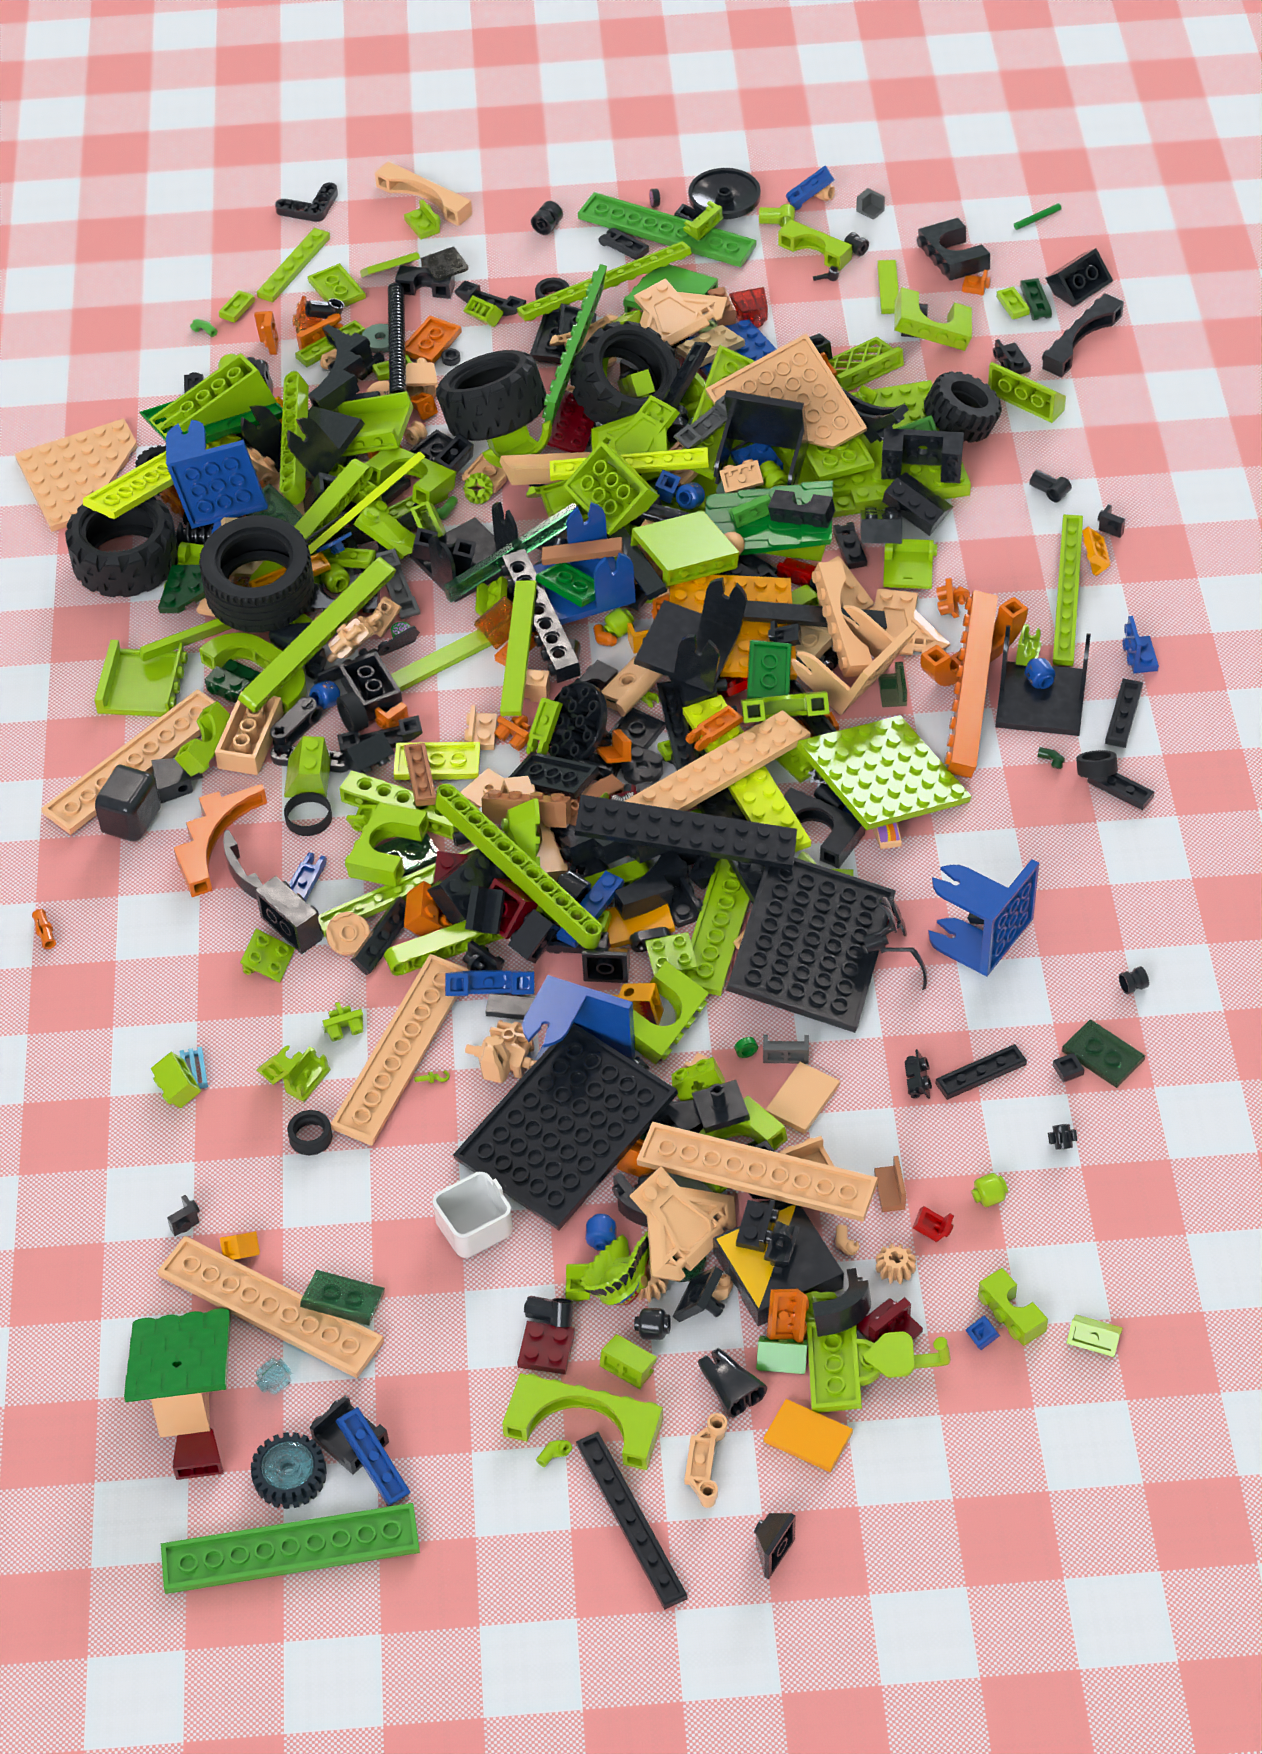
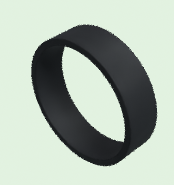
M305 792L295 795L286 803L284 808L286 825L290 831L301 836H313L323 832L332 821L330 802L319 793ZM306 802L319 803L328 810L326 817L321 822L311 826L294 824L288 818L293 808Z

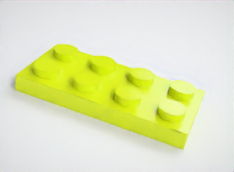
M418 742L425 743L433 780L476 779L479 776L480 742ZM396 743L394 780H410L404 745L417 743Z

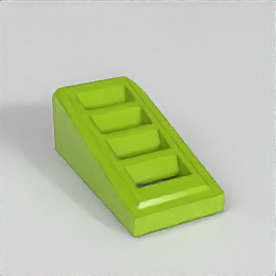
M473 295L463 310L466 314L492 327L497 325L503 315V311L496 305Z

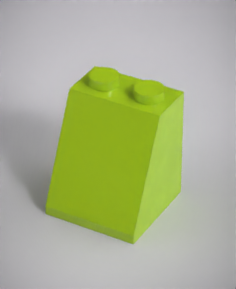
M303 736L288 758L284 791L285 798H292L305 792L319 793L327 798L331 761L324 737Z

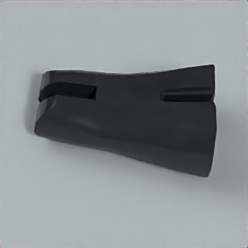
M720 1348L711 1352L714 1362L706 1355L698 1360L702 1373L710 1383L729 1417L735 1418L746 1410V1403L751 1407L764 1398L767 1386L741 1367Z

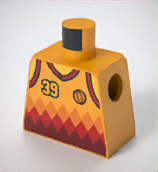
M656 983L623 984L619 995H612L633 1002V1010L655 1025L660 1024L664 1009Z

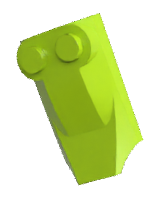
M373 501L362 511L353 525L388 550L395 548L398 557L403 559L406 555L412 553L416 535L388 514L389 509L386 503L383 501Z

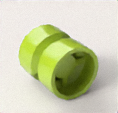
M766 461L759 466L764 481L762 486L765 489L787 485L788 475L774 461Z

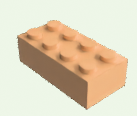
M273 696L256 713H253L237 700L215 750L218 769L253 775L259 774L273 741L270 729L284 715L281 697Z

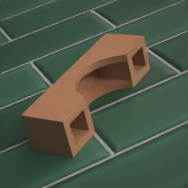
M489 790L481 798L482 813L494 824H501L502 818L506 817L508 809L535 798L538 799L540 818L545 827L567 828L571 822V797L564 796L562 793H554L550 796L543 795L541 792L522 794L521 791L501 793L500 790Z

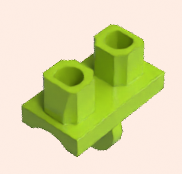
M336 1002V1010L328 1012L330 1018L322 1020L323 1031L328 1033L332 1042L343 1038L341 1028L349 1026L352 1035L363 1033L362 1009L351 1011L350 1005L341 1007L340 1002Z

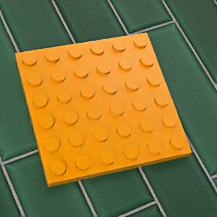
M710 575L668 586L669 602L701 614L709 583L714 579L722 577L724 578V594L726 596L730 595L734 586L738 583L746 592L748 601L792 604L791 578ZM743 621L741 633L720 677H748L750 640L770 642L768 630L771 629V623ZM777 624V625H778V627H783V626H787V625H789V624ZM791 646V660L793 658L796 659L795 646ZM791 662L790 680H796L797 674Z

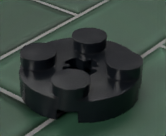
M641 747L632 748L631 761L621 762V772L624 775V779L633 785L651 781L655 783L663 774L662 756ZM639 766H646V767H647V768L638 769Z

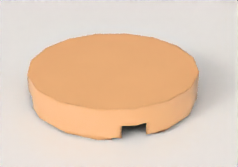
M352 912L339 913L331 919L327 926V943L338 954L345 956L354 955L370 934L369 925L360 915L358 916Z

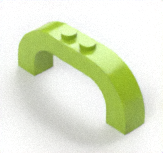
M249 633L220 635L199 648L201 662L212 670L216 666L222 668L229 659L250 660L265 669L283 652L273 643H268L264 639ZM303 668L274 695L281 697L284 715L299 699L307 697V686Z

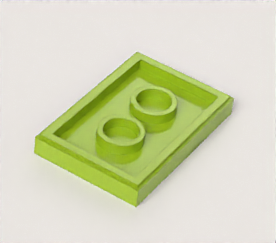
M417 252L366 267L360 270L361 277H366L420 259V256Z
M340 263L307 276L308 282L325 302L335 298L342 301L344 307L366 299V293Z

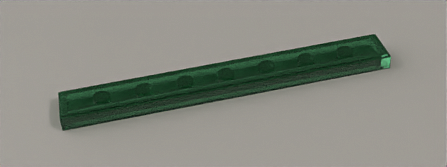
M574 503L568 505L445 584L446 598L453 602L501 571L500 565L503 564V555L523 549L529 553L565 530L567 518L577 506Z

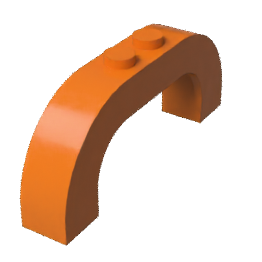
M1012 597L999 606L997 619L994 623L990 662L1003 653L1006 625H1011L1010 647L1025 624L1028 608L1016 597ZM935 645L921 654V668L938 685H954L959 681V677H956L957 667L961 665V660H958L959 651L950 656L941 647Z

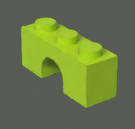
M648 369L617 381L620 392L630 397L644 398L655 392Z
M1001 1268L979 1282L978 1297L983 1305H988L993 1311L996 1320L1008 1328L1011 1337L1025 1346L1047 1331L1048 1318L1034 1302L1024 1307H1016L1009 1302L1016 1298L1017 1283Z

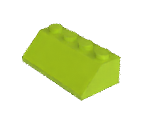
M990 363L988 385L991 390L996 392L999 399L1051 423L1065 411V395L996 363Z

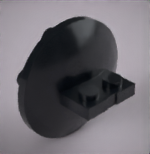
M577 681L564 686L553 700L563 705L550 744L548 743V752L551 756L573 760L574 757L585 760L598 746L612 745V741L608 736L609 733L606 730L607 703L601 690L591 683Z

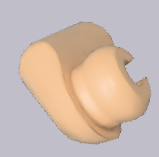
M336 349L321 356L320 365L323 369H328V365L336 359Z
M846 1225L836 1226V1247L846 1255H855L860 1248L857 1241L854 1243V1240L847 1239L848 1227Z
M722 1274L712 1294L718 1301L725 1300L733 1288V1282L728 1274Z

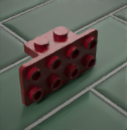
M565 391L547 445L570 453L585 452L594 422L584 414L583 411L585 409L577 404L572 392Z

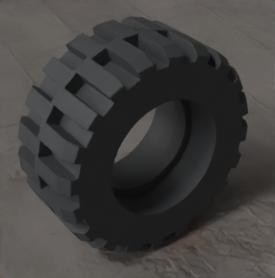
M954 371L941 374L936 378L924 400V410L926 416L932 415L935 426L939 428V431L963 432V442H979L989 436L1001 415V402L996 392L991 390L987 383L981 382L982 380L979 378H974L968 373H954Z

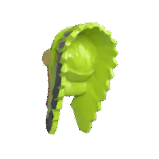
M648 1231L637 1242L630 1256L628 1240L623 1234L617 1237L616 1240H613L610 1245L605 1246V1250H601L599 1255L594 1256V1262L588 1264V1269L583 1271L584 1276L581 1277V1286L584 1287V1290L600 1298L602 1303L609 1306H626L632 1303L639 1295L641 1289L646 1288L648 1285V1279L646 1278V1268L650 1259Z

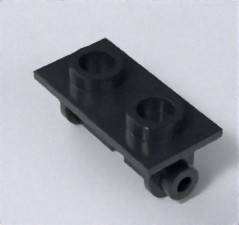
M916 1049V1057L908 1056L904 1062L906 1076L910 1078L907 1079L908 1094L911 1095V1098H919L921 1094H925L930 1099L929 1089L932 1088V1084L927 1075V1070L930 1069L927 1058L922 1057L918 1049Z

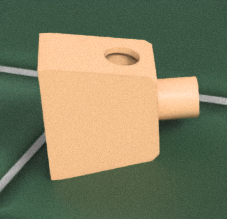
M424 358L417 359L416 363H408L406 365V392H408L409 397L411 398L421 392L437 397L436 388L438 387L434 363L427 362Z

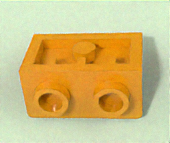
M1088 526L1082 530L1083 542L1087 549V558L1090 561L1092 573L1097 576L1111 566L1104 537Z

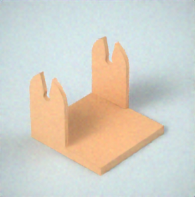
M845 605L843 608L852 618L850 619L843 614L846 624L852 633L868 647L870 654L875 660L860 674L851 688L818 658L807 652L798 651L796 653L805 665L793 658L791 660L793 668L799 678L814 692L826 691L828 694V704L838 714L842 715L891 666L918 629L913 622L894 639L864 611L854 606Z

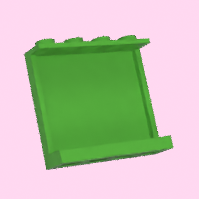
M670 264L665 267H659L643 277L639 284L634 286L630 294L625 296L623 300L624 313L630 312L633 308L642 310L635 302L634 295L665 278L677 292L708 295L710 289L718 288V279Z

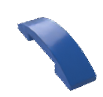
M480 970L445 973V996L511 993L512 995L534 994V971Z

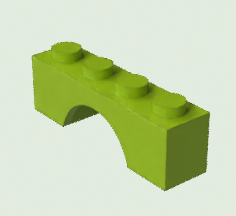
M791 219L778 231V246L792 252L800 249L817 250L824 255V265L828 267L836 266L838 271H841L852 259L851 244Z
M218 701L204 708L196 721L201 731L202 741L195 738L184 744L174 758L191 777L197 773L202 774L209 768L210 765L208 763L215 757V750L231 716Z

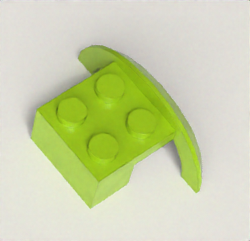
M551 420L542 424V433L538 442L529 435L527 426L507 435L487 440L489 449L482 452L484 458L490 464L502 468L500 464L501 456L540 454L551 437Z
M561 480L540 487L532 486L529 487L526 493L527 498L541 497L554 533L566 530L567 518L577 506L583 517V522L589 519L588 512L563 487L567 480Z

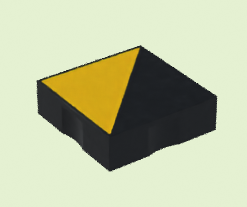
M789 1204L779 1209L777 1221L788 1226L800 1227L788 1266L784 1268L772 1266L770 1261L764 1260L768 1244H766L764 1252L737 1247L736 1240L740 1226L713 1238V1254L724 1272L731 1277V1281L737 1287L744 1305L758 1327L768 1323L771 1289H799L804 1294L812 1291L820 1293L836 1292L843 1289L844 1272L802 1206ZM772 1223V1226H771V1230H772V1231H773V1229H774L775 1223Z

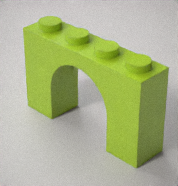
M901 287L895 299L894 331L965 351L972 338V307L954 302L947 315V323H938L930 320L921 312L919 292Z
M401 447L380 451L365 463L373 468V474L369 482L379 486L416 454ZM426 458L406 474L420 478L413 485L412 501L417 504L429 501L434 505L455 488L456 471Z
M826 691L741 700L744 723L766 721V719L782 710L789 716L830 714Z
M379 802L377 808L372 811L367 825H364L360 838L355 841L352 852L345 859L348 876L350 878L397 887L405 873L402 857L374 850V847L382 840L391 837H402L422 842L430 827L427 812Z
M667 961L657 971L650 983H656L659 994L673 1006L675 1023L668 1026L655 1025L633 1010L635 1050L655 1065L660 1059L665 1061L672 1051L669 1046L672 1042L677 1045L684 1035L681 1030L684 1026L689 1029L696 1019L693 1014L696 1011L700 1013L708 1003L704 999L709 992Z
M746 1096L743 1100L750 1120L706 1134L704 1129L700 1131V1134L724 1140L733 1136H746L757 1141L758 1144L767 1140L774 1150L788 1140L785 1126L749 1096ZM701 1181L714 1193L721 1194L727 1189V1187Z

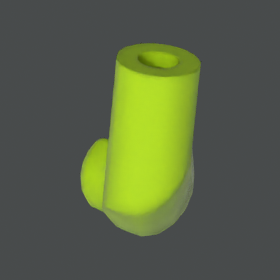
M567 1440L551 1441L537 1457L536 1462L540 1466L546 1467L552 1458L564 1457L570 1454L572 1444Z

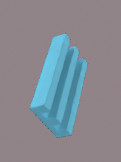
M197 1047L198 1050L193 1051V1048L188 1049L189 1052L185 1053L184 1050H180V1057L184 1059L185 1063L186 1058H190L192 1075L199 1088H207L208 1082L202 1047ZM199 1056L203 1083H198L194 1058Z

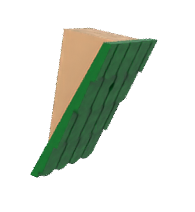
M217 1308L205 1313L194 1311L181 1316L171 1314L158 1319L140 1318L132 1323L124 1399L125 1403L151 1399L160 1438L210 1431L209 1392L227 1389L231 1313L228 1309Z

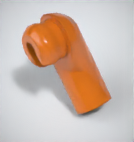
M596 624L593 627L595 640L598 644L611 647L616 645V636L604 632L603 625Z

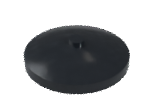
M716 168L705 171L695 177L689 186L688 196L691 206L698 213L704 212L708 206L706 203L712 201L722 207L723 219H734L750 213L757 207L761 198V189L755 177L745 171L735 168Z

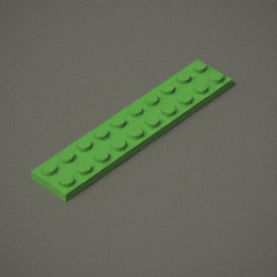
M596 192L590 196L577 213L580 220L607 228H615L621 232L667 246L683 241L691 248V253L737 267H742L756 247V240L714 227L698 241L684 232L683 227L686 226L684 222L687 219Z
M600 264L598 270L593 272L591 278L593 283L588 285L586 291L588 297L583 298L581 304L583 310L578 311L576 322L578 323L572 327L571 339L568 338L565 347L567 351L563 352L560 363L562 365L557 367L556 379L552 380L549 391L551 392L546 395L544 405L547 407L544 408L542 418H545V422L551 420V425H553L570 380V372L574 367L572 365L573 361L582 348L602 295L607 270L606 265Z
M413 1503L160 1543L165 1594L420 1553Z

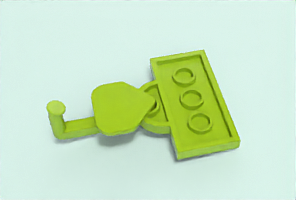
M807 1322L812 1411L817 1413L862 1409L861 1387L877 1380L881 1373L888 1378L904 1377L910 1375L914 1369L946 1366L951 1361L945 1337H938L933 1343L938 1353L914 1355L913 1339L906 1332L885 1333L873 1343L866 1339H857V1325L840 1333L818 1337L816 1323Z

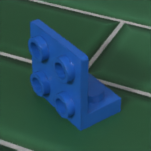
M1128 616V622L1124 625L1126 638L1122 640L1123 650H1127L1128 666L1131 665L1133 674L1158 671L1159 665L1150 636L1139 637L1133 616Z

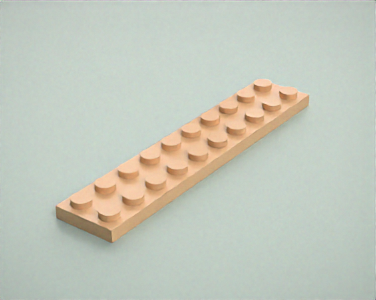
M197 689L41 808L42 813L67 833L73 834L97 815L95 809L96 797L117 765L121 764L152 773L154 770L151 760L171 758L178 753L181 746L201 735L196 721L202 710L215 701Z
M782 710L766 719V721L759 723L630 797L625 802L687 811L797 747L799 740L810 738V732Z
M430 954L331 1122L332 1130L373 1146L458 997L445 996V973L470 970Z
M652 1122L637 1158V1165L655 1170L662 1166L667 1173L862 1222L865 1220L878 1183V1177Z
M184 1236L157 1271L159 1277L219 1308L228 1309L231 1314L355 1378L360 1376L384 1343L383 1336L187 1236Z

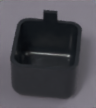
M121 764L116 766L98 793L95 801V809L101 832L132 842L138 841L143 837L161 808L154 776L148 772Z

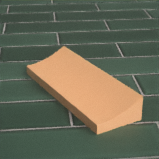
M591 452L504 455L500 457V464L511 485L552 484L561 480H550V461L587 458Z

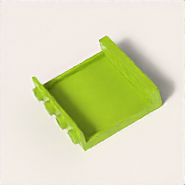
M408 392L347 401L338 406L339 413L360 418L365 423L341 457L399 448L414 408Z
M704 511L632 528L631 546L641 545L663 571L662 582L666 587L737 568L739 551Z
M111 639L94 699L97 713L161 717L175 707L177 704L176 694L180 693V679L184 677L183 666L188 661V653L184 651L183 643L179 644L178 651H171L143 662L140 656V649H121L119 640Z

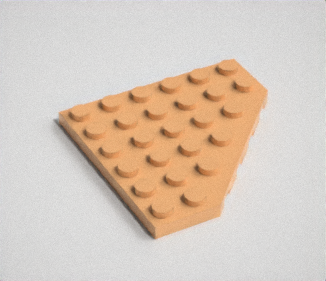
M807 333L705 389L714 405L718 399L725 395L726 390L804 403L809 444L835 449L867 431L865 423Z
M123 418L15 453L21 471L51 532L67 527L71 515L76 514L77 508L83 504L84 497L117 479V473L119 470H123L129 461L128 457L137 449V443Z

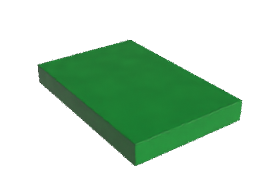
M568 563L555 564L536 574L535 580L579 607H583L595 600L594 578Z
M750 640L746 699L789 695L792 644Z

